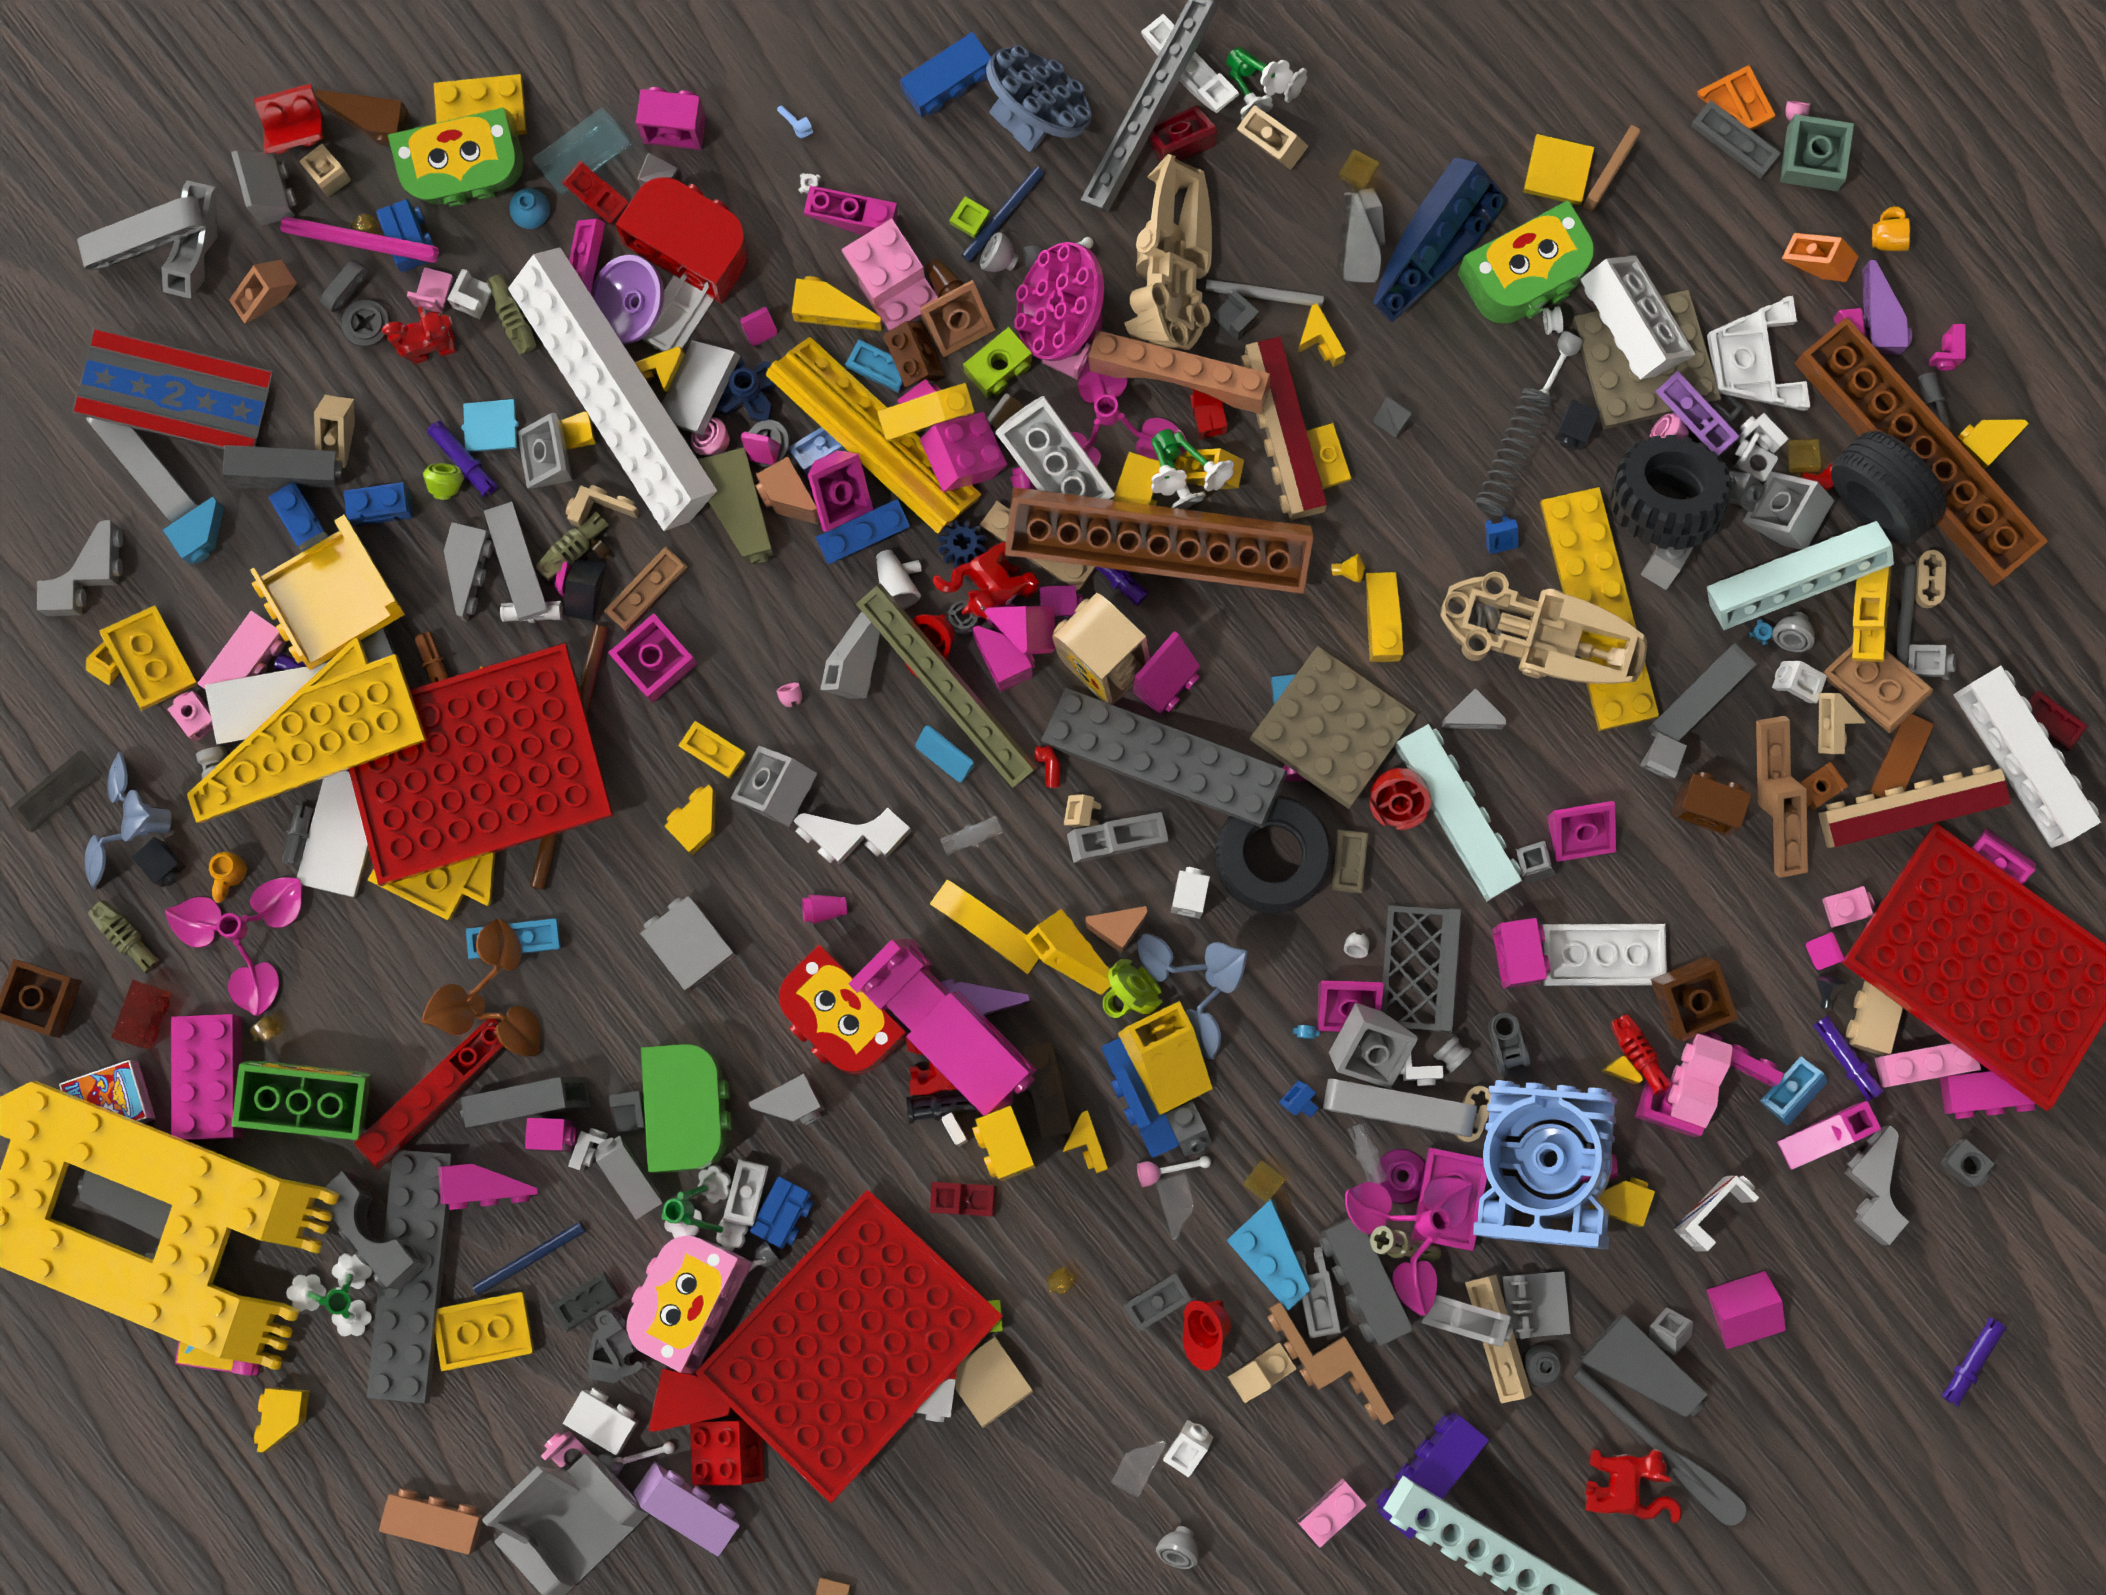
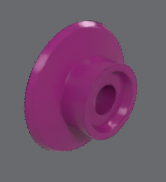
M1408 1149L1391 1150L1384 1154L1377 1162L1374 1171V1181L1388 1191L1393 1203H1411L1419 1198L1425 1161L1417 1153ZM1400 1170L1405 1171L1408 1175L1405 1182H1400L1397 1179V1173Z

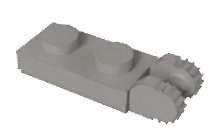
M1321 1247L1314 1248L1313 1253L1319 1273L1307 1275L1313 1290L1302 1299L1309 1338L1341 1333L1329 1271H1326ZM1297 1251L1295 1253L1298 1255L1307 1275L1305 1255L1302 1251Z

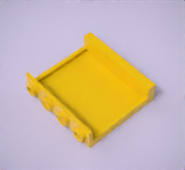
M345 515L334 520L339 529L338 532L265 575L260 576L255 568L250 570L256 579L252 583L255 591L260 598L266 597L268 601L264 604V607L273 620L278 618L281 623L276 626L277 630L285 642L290 640L293 645L288 648L298 664L303 661L310 671L336 656L353 639L359 638L363 640L405 615Z

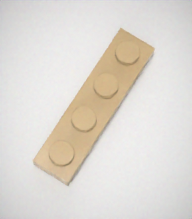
M996 501L981 522V528L1001 542L1006 541L1010 509ZM1027 558L1065 585H1076L1077 593L1080 592L1095 570L1094 566Z
M1496 1274L1465 1282L1473 1306L1508 1315ZM1513 1331L1509 1342L1504 1341L1503 1347L1483 1342L1500 1402L1505 1403L1532 1396Z

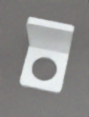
M1756 432L1749 441L1743 439L1735 453L1739 458L1734 467L1742 472L1751 473L1760 482H1765L1778 457L1755 444L1760 435ZM1755 455L1764 457L1767 463L1766 468L1763 471L1753 470L1750 466L1751 457Z

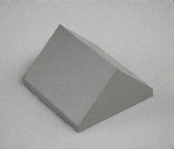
M550 413L517 432L527 489L573 481L563 426L556 413Z

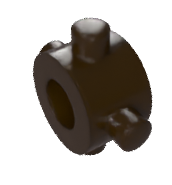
M593 538L589 542L592 551L602 560L604 558L606 560L611 558L609 554L611 552L610 549L602 541Z

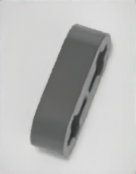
M357 260L350 261L324 291L320 300L321 304L334 313L339 311L364 282L368 275V269Z

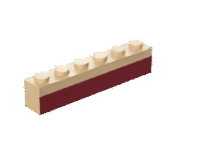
M1281 337L1248 344L1245 347V355L1241 356L1242 366L1270 373V390L1263 413H1256L1259 428H1265L1268 439L1264 440L1266 454L1268 457L1273 456L1275 467L1271 468L1274 483L1275 485L1280 484L1283 495L1279 496L1282 512H1288L1290 521L1323 513L1327 504Z
M1991 765L1972 769L1973 775L1962 777V773L1958 772L1943 776L1944 782L1933 784L1932 779L1914 783L1915 789L1905 792L1903 786L1885 790L1886 796L1875 799L1874 794L1856 797V804L1845 806L1844 801L1827 804V811L1818 813L1827 848L1838 847L2011 804L2002 768L1992 770Z

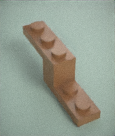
M1786 716L1756 721L1758 805L1773 817L1774 874L1782 878L1808 873L1806 788L1791 777L1790 719Z
M1277 1302L1268 1308L1271 1312V1315L1267 1317L1276 1333L1282 1330L1288 1340L1283 1345L1292 1360L1297 1357L1304 1367L1300 1370V1373L1309 1387L1314 1384L1316 1389L1320 1390L1342 1375L1350 1372L1352 1376L1347 1379L1356 1394L1358 1395L1362 1392L1368 1401L1364 1407L1372 1421L1374 1422L1378 1419L1384 1425L1394 1419L1344 1336L1311 1354L1281 1302Z

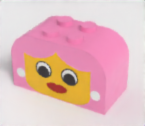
M681 1236L669 1241L662 1248L658 1257H654L649 1263L646 1270L648 1276L643 1286H639L632 1297V1303L634 1304L627 1318V1332L632 1344L642 1353L680 1373L695 1374L702 1366L753 1262L725 1249L717 1243L701 1238Z

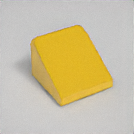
M587 411L561 420L567 450L596 444L593 423Z
M104 642L86 657V670L107 685H110L120 673Z
M1626 1056L1618 1057L1602 1070L1605 1074L1632 1084L1640 1083L1643 1080V1077Z

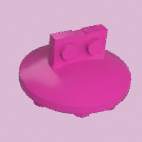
M1063 242L1052 246L1048 250L1041 251L1038 259L1027 273L1023 284L1017 289V316L1014 325L1019 332L1022 343L1033 356L1047 361H1060L1074 354L1085 342L1092 344L1096 331H1102L1103 273L1094 253L1082 245ZM1022 305H1024V313H1021Z

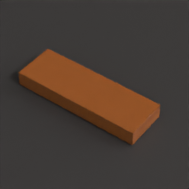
M1910 714L1897 727L1868 794H1874V797L1881 798L1886 796L1885 790L1903 786L1905 791L1934 726L1933 723Z

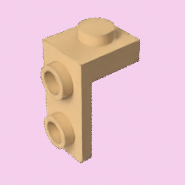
M590 485V488L580 486L576 497L570 499L566 508L568 521L571 525L578 528L586 522L594 502L634 518H638L639 511L634 506V501L623 496H618L617 499L606 495L607 491L594 485Z

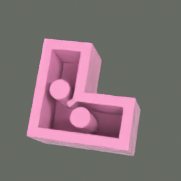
M1698 1033L1692 1044H1686L1681 1058L1683 1063L1681 1066H1675L1671 1076V1083H1674L1671 1088L1668 1102L1672 1103V1117L1704 1128L1707 1127L1717 1108L1719 1087L1731 1065L1733 1045Z

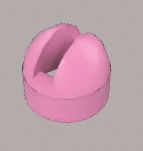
M1787 101L1785 109L1787 119L1791 121L1795 114L1808 116L1811 104Z
M797 682L783 685L776 690L780 702L786 707H792L791 702L793 701L798 705L802 700V690Z

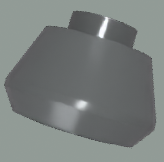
M1534 1346L1524 1354L1522 1359L1527 1380L1533 1386L1547 1388L1556 1384L1562 1377L1564 1371L1563 1359L1559 1352L1550 1346Z

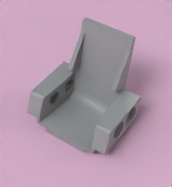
M584 1454L572 1467L568 1464L559 1469L537 1466L482 1521L486 1526L495 1527L503 1532L494 1541L495 1544L542 1595H565L628 1536L649 1513L641 1509L637 1499L597 1456Z

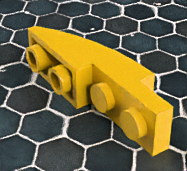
M1891 566L1860 577L1856 581L1853 616V661H1885Z

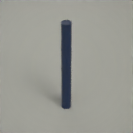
M1035 167L961 254L967 262L970 263L1044 176V172L1040 168Z
M579 1221L473 1285L474 1291L480 1296L585 1233L583 1225Z

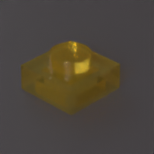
M1353 149L1339 173V178L1365 191L1379 166V162Z
M1819 439L1788 440L1789 473L1820 471Z
M1260 1160L1242 1185L1267 1203L1285 1181V1178Z

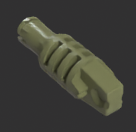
M504 274L494 275L486 283L496 302L495 312L499 315L500 322H503L502 327L506 330V336L511 340L518 354H528L536 347L531 324L527 321L528 319L508 290L509 287Z
M597 512L593 513L578 529L569 530L556 542L536 565V569L546 580L550 581L557 576L559 570L561 571L563 562H568L571 566L575 560L579 559L591 546L589 542L609 526L608 523Z
M105 900L99 901L88 912L100 932L106 936L121 954L129 955L144 973L151 971L154 968L153 964L157 965L160 962L142 943V935L108 902Z

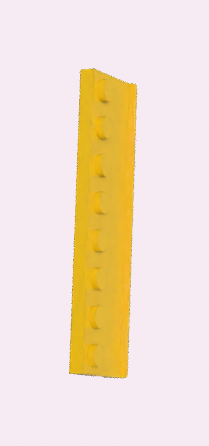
M808 337L788 351L786 356L779 361L775 360L768 368L766 376L848 452L859 454L861 464L936 533H939L980 498L981 493L972 485L947 492L942 491L920 441V437L916 433L886 441L877 412L887 407L811 337Z

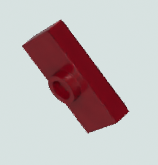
M2039 690L2029 700L2032 707L2031 713L2037 722L2044 725L2049 734L2048 738L2066 751L2071 750L2088 725Z

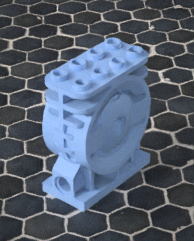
M1496 1080L1495 1086H1489L1488 1093L1491 1094L1490 1104H1487L1489 1123H1486L1485 1127L1488 1133L1483 1150L1484 1168L1492 1188L1479 1199L1478 1222H1474L1473 1235L1493 1239L1609 1250L1610 1237H1607L1609 1211L1598 1198L1605 1190L1611 1175L1612 1143L1615 1140L1613 1126L1616 1124L1614 1113L1618 1099L1612 1096V1092H1607V1089L1588 1088V1093H1581V1090L1573 1086L1557 1085V1091L1539 1083H1526V1088H1520V1085L1514 1084V1082ZM1561 1120L1575 1126L1584 1135L1588 1143H1594L1595 1149L1585 1148L1581 1139L1573 1131L1556 1124H1544L1531 1129L1524 1135L1520 1143L1505 1141L1507 1136L1520 1137L1526 1129L1540 1121ZM1549 1151H1555L1558 1157L1557 1163L1552 1167H1547L1544 1163V1157ZM1503 1169L1518 1170L1522 1180L1529 1187L1544 1194L1567 1192L1574 1188L1583 1176L1591 1178L1588 1183L1584 1182L1573 1194L1561 1199L1548 1200L1528 1192L1516 1176H1504ZM1497 1196L1500 1197L1499 1200H1493V1199H1495ZM1594 1205L1597 1209H1589V1207ZM1514 1208L1534 1215V1224L1530 1227L1513 1226ZM1573 1216L1571 1232L1553 1230L1551 1228V1219Z

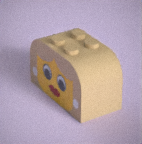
M1096 593L1090 599L1083 600L1076 608V613L1068 621L1065 619L1054 629L1052 638L1057 654L1063 663L1101 701L1114 705L1134 686V677L1149 661L1150 655L1146 636L1110 601Z

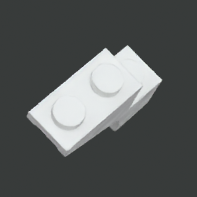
M888 807L876 819L861 825L844 823L805 813L798 815L794 820L798 826L795 832L807 843L811 840L815 841L821 847L817 852L829 863L836 860L840 865L864 839L867 840L864 845L874 855L878 857L882 853L888 858L911 833L910 827Z

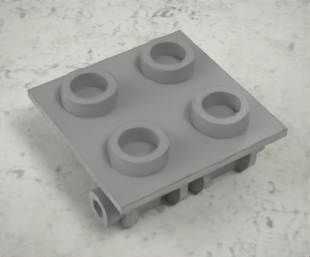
M1564 1271L1502 1276L1505 1306L1508 1316H1511L1510 1323L1513 1324L1515 1338L1523 1339L1571 1334Z

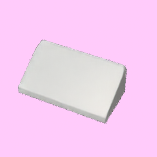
M738 1159L723 1217L724 1223L754 1225L768 1166Z

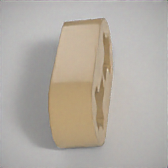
M1928 550L1919 556L1915 564L1917 575L1914 598L1917 604L1923 608L1935 607L1941 603L1945 595L1946 560L1939 551ZM1929 558H1932V563L1938 566L1932 570L1931 576H1929V566L1924 565V562L1929 560ZM1929 582H1931V592L1936 593V596L1931 601L1928 600L1927 595H1923V592L1929 587Z
M1484 1086L1471 1088L1466 1093L1462 1103L1475 1106V1101L1471 1099L1472 1095H1478L1480 1092H1483V1098L1487 1100V1104H1490L1491 1094L1488 1093L1489 1089ZM1487 1104L1480 1105L1473 1127L1476 1129L1475 1134L1472 1133V1137L1455 1135L1459 1140L1472 1142L1480 1137L1489 1116Z

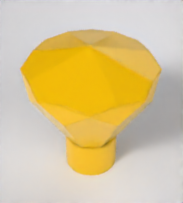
M1360 554L1352 556L1343 563L1332 564L1333 576L1342 575L1354 582L1361 583L1365 566Z

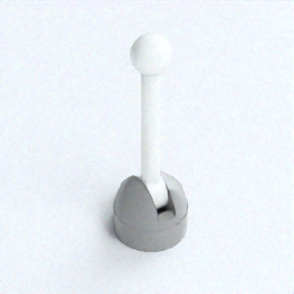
M1566 331L1562 332L1557 344L1561 355L1544 388L1539 391L1549 395V389L1566 356L1575 355L1581 349L1584 343L1581 338Z

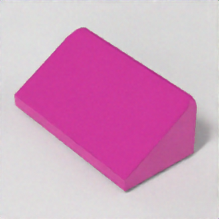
M1987 828L1972 846L1974 851L2022 885L2035 871L2036 863Z

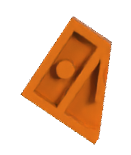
M1750 65L1697 91V95L1702 101L1707 104L1710 100L1751 131L1774 120L1776 117Z

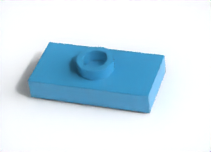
M859 339L845 364L846 368L899 393L903 386V381L892 355Z

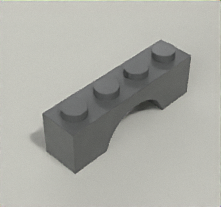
M342 1171L325 1187L339 1193L340 1196L335 1205L327 1204L323 1200L318 1199L322 1204L320 1209L328 1210L333 1214L331 1220H334L340 1227L338 1233L345 1241L354 1245L357 1249L355 1252L356 1256L363 1264L372 1268L375 1272L373 1277L381 1287L401 1290L427 1265L409 1242L394 1239L381 1243L375 1239L370 1232L367 1222L368 1208L373 1196L356 1174Z

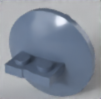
M1015 45L1013 48L999 49L988 61L986 66L987 78L992 89L999 97L989 113L1004 128H1007L1028 152L1035 151L1047 133L1058 137L1072 138L1081 135L1089 126L1092 113L1089 102L1083 93L1085 88L1079 81L1071 79L1064 72L1063 65L1054 59L1047 60L1033 52L1027 51L1021 45Z

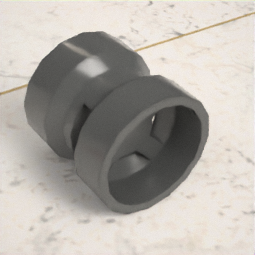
M967 600L955 602L949 610V622L953 630L960 635L973 633L972 628L979 625V617L973 613L967 615L961 613L968 604Z

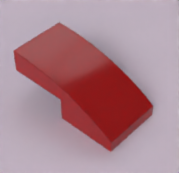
M579 161L561 182L562 185L608 224L612 223L628 203L623 196L607 182L603 181L582 161Z

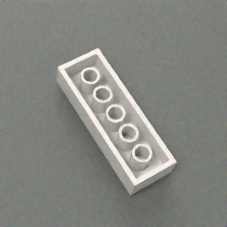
M1999 666L1953 695L2000 769L2002 768L2003 774L2051 848L2071 841L2101 823L2098 818L2099 812L2094 803L2090 800L2087 801L2082 793V785L2075 775L2070 774L2064 765L2065 758L2057 748H2053L2048 740L2049 734L2044 725L2037 722L2032 715V707L2029 701L2019 695L2014 687L2015 680L2007 670L2004 671L2002 666Z

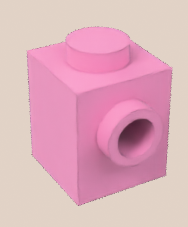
M193 691L190 693L185 692L176 697L173 705L168 708L188 738L195 742L214 730L209 707L202 697Z

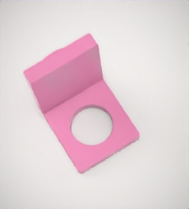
M425 267L417 292H408L407 297L416 307L423 306L427 310L442 313L453 276L449 273Z
M1086 343L1084 349L1080 348L1066 359L1060 361L1042 360V363L1078 380L1088 361L1091 345Z
M568 1431L562 1435L557 1432L544 1445L547 1450L541 1457L545 1461L552 1459L561 1468L566 1465L565 1454L569 1449H578L582 1456L584 1454H593Z

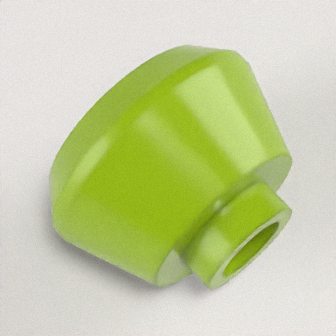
M432 464L423 472L428 492L433 494L434 498L440 500H448L451 496L456 495L464 480V475L460 468L451 464Z

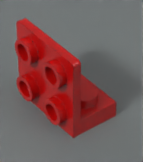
M312 84L254 98V104L264 128L263 148L266 154L272 152L281 154L288 151L291 147L298 145L311 146L323 138V114L318 100L314 96L315 92Z
M744 1420L705 1421L690 1424L693 1485H744L765 1481L763 1438Z

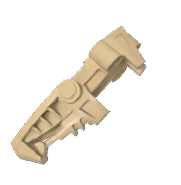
M1167 154L1148 175V179L1156 184L1151 220L1146 223V227L1139 233L1136 242L1137 276L1147 279V286L1132 291L1130 304L1138 317L1124 324L1131 339L1149 340L1150 344L1174 350H1189L1195 345L1204 327L1208 326L1210 322V312L1202 302V292L1196 290V279L1204 277L1211 266L1212 223L1210 202L1204 171L1175 159V156ZM1188 188L1178 226L1174 224L1175 194L1178 189Z
M1490 572L1483 577H1474L1449 586L1447 596L1441 607L1440 617L1456 642L1462 645L1463 655L1471 661L1482 660L1489 650H1494L1519 658L1521 661L1519 670L1526 676L1532 678L1550 676L1568 681L1592 684L1635 682L1642 672L1647 652V639L1645 635L1626 621L1599 606L1566 595L1555 589L1542 590L1538 601L1522 597L1517 591L1508 589V580L1500 572ZM1489 582L1497 583L1501 588V592L1499 594L1489 593L1486 589V584ZM1450 602H1458L1463 606L1464 611L1460 614H1454L1449 610L1448 604ZM1474 602L1530 618V620L1502 612L1497 630L1524 637L1523 640L1502 633L1498 636L1488 633L1485 628L1469 624L1468 621ZM1583 630L1626 640L1627 642L1624 649L1611 648V651L1607 652L1595 649L1593 644L1579 640ZM1474 638L1481 640L1484 644V649L1482 651L1472 650L1469 646V641ZM1575 656L1590 659L1591 656L1607 660V665L1612 668L1582 660Z

